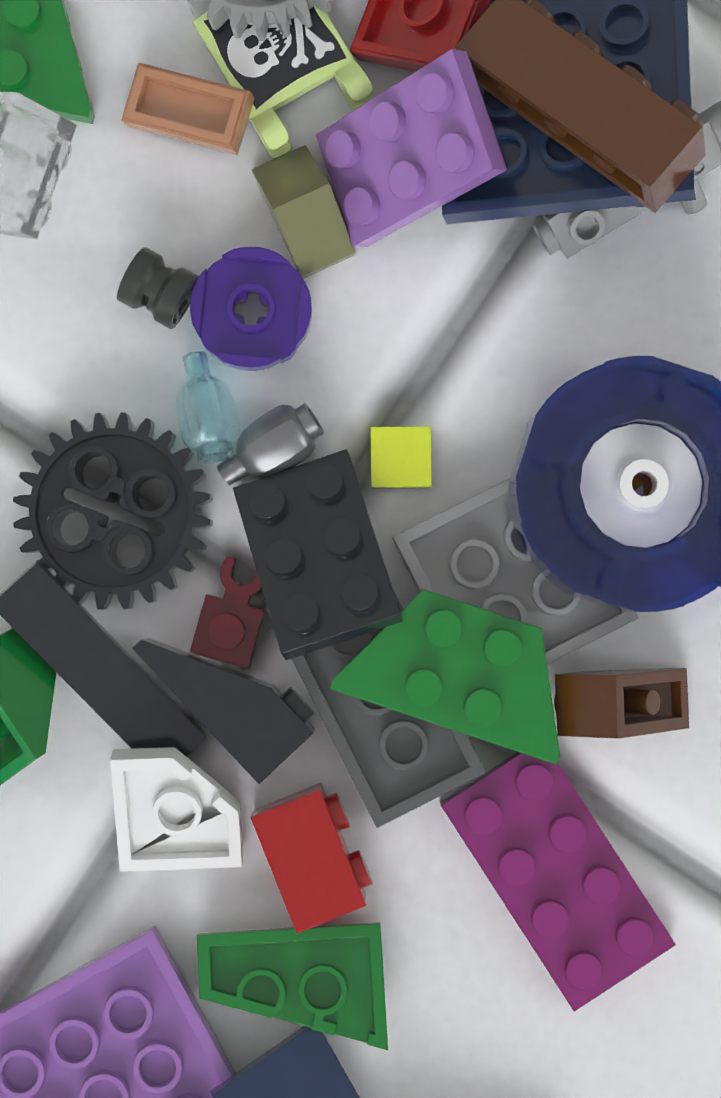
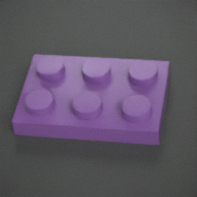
M451 49L316 134L353 247H368L507 170L467 51Z

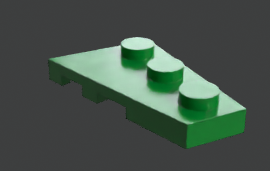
M380 922L315 926L298 934L295 928L197 934L200 999L268 1018H278L310 1027L315 1031L333 1036L336 1034L367 1043L369 1046L388 1050Z

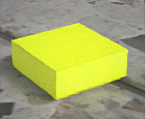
M431 426L371 427V489L431 488Z

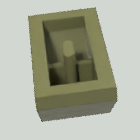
M306 145L251 169L293 263L303 279L355 256V250L330 184Z

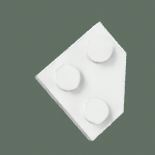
M175 747L113 749L110 758L120 871L242 867L243 840L239 799Z

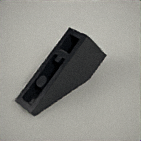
M150 638L141 639L132 647L258 784L267 778L315 731V727L308 721L315 712L292 687H289L282 693L272 683Z

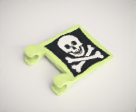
M316 6L309 9L312 19V26L310 28H307L295 17L289 20L290 34L288 37L282 35L277 24H272L268 27L264 41H259L254 25L249 24L239 39L235 38L230 26V19L219 29L214 30L210 25L207 13L193 20L194 27L229 86L248 90L255 97L249 120L272 159L278 158L292 150L289 134L274 112L275 110L333 77L336 78L353 111L373 99V87L369 78L354 60L327 13Z

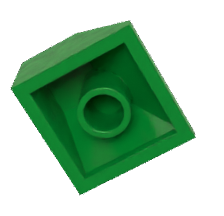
M13 628L0 634V786L46 753L56 681L55 670Z

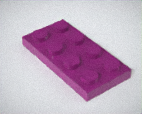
M517 752L440 802L442 809L574 1012L676 945L559 764L556 765Z

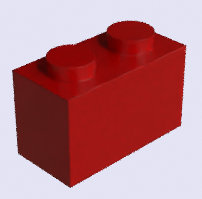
M319 783L254 809L250 817L297 934L366 906L364 888L372 885L373 882L361 851L357 850L349 853L341 831L349 828L350 824L337 793L326 796L322 783Z

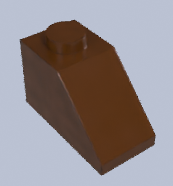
M687 668L600 670L555 674L556 694L554 708L557 716V736L619 739L689 728Z

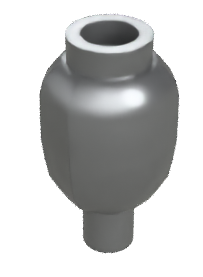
M303 403L296 409L290 405L277 406L257 418L242 431L237 442V453L217 465V469L224 481L231 486L248 474L263 478L293 468L313 453L315 439L324 434L323 428L306 403Z

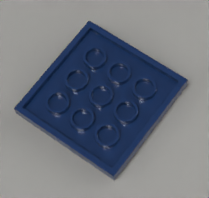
M536 0L552 14L556 25L571 35L575 31H580L590 37L599 46L604 58L620 69L623 65H629L639 71L649 81L655 94L668 103H671L673 100H679L692 108L687 0ZM479 86L507 170L442 205V216L446 224L643 205ZM695 169L692 170L665 203L696 200Z

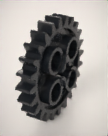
M124 412L120 413L115 428H110L103 414L95 413L93 431L89 432L76 419L71 420L72 439L67 441L58 434L51 432L49 438L55 449L51 456L33 450L31 453L35 461L42 467L39 473L20 472L19 477L25 483L32 486L31 495L13 497V502L29 508V516L17 520L13 523V526L17 529L31 531L33 538L26 541L20 547V551L22 553L40 552L43 557L39 561L49 572L52 570L56 572L55 578L65 588L71 583L74 584L73 596L80 604L93 591L95 592L97 609L106 610L111 603L113 594H117L123 609H132L134 591L138 590L148 603H153L157 601L155 583L160 582L170 590H175L178 588L172 571L176 567L188 572H193L196 569L193 563L185 556L188 549H207V545L194 536L195 529L213 526V521L198 515L197 507L213 501L211 494L195 492L193 487L206 477V473L202 469L186 471L184 467L194 455L192 450L187 447L172 454L170 450L174 445L176 435L168 430L155 441L153 439L155 423L148 418L140 424L136 432L132 431L130 416ZM94 457H106L111 465L109 480L99 488H89L83 477L85 465ZM149 479H163L169 491L166 503L158 510L146 511L139 501L140 488ZM67 488H72L108 503H115L120 495V507L161 523L164 526V532L161 535H156L119 520H113L108 528L109 517L107 515L67 500L64 497V491ZM80 512L87 519L88 533L82 542L71 546L62 537L61 525L69 514ZM136 534L145 543V557L136 567L126 568L117 558V545L125 536Z

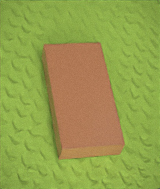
M138 62L121 121L132 128L238 155L255 97L248 90Z

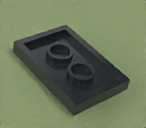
M347 449L233 488L278 646L285 660L403 621Z

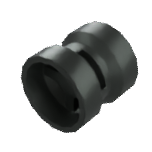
M144 247L135 255L124 273L118 288L117 300L132 309L146 306V309L152 312L156 322L172 330L180 322L190 306L192 290L199 276L183 267L175 270L171 267H165L163 257L160 254Z

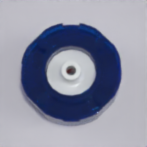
M654 356L616 358L582 372L565 382L536 411L527 423L509 479V504L515 530L523 548L531 561L549 581L567 594L623 612H659L676 609L702 598L717 587H721V381L713 375ZM633 478L638 479L642 483V496L633 490Z

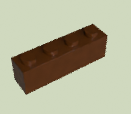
M495 0L455 46L456 50L467 51L480 87L654 213L659 210L706 155L703 123L692 108L679 100H673L671 103H668L652 91L653 89L649 81L635 68L629 65H623L621 69L604 58L602 50L590 37L580 31H575L571 35L556 25L552 14L536 0H526L525 2L522 0Z

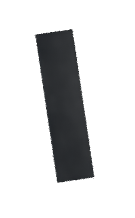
M38 559L0 593V616L131 749L175 747L187 757L206 739L205 732Z

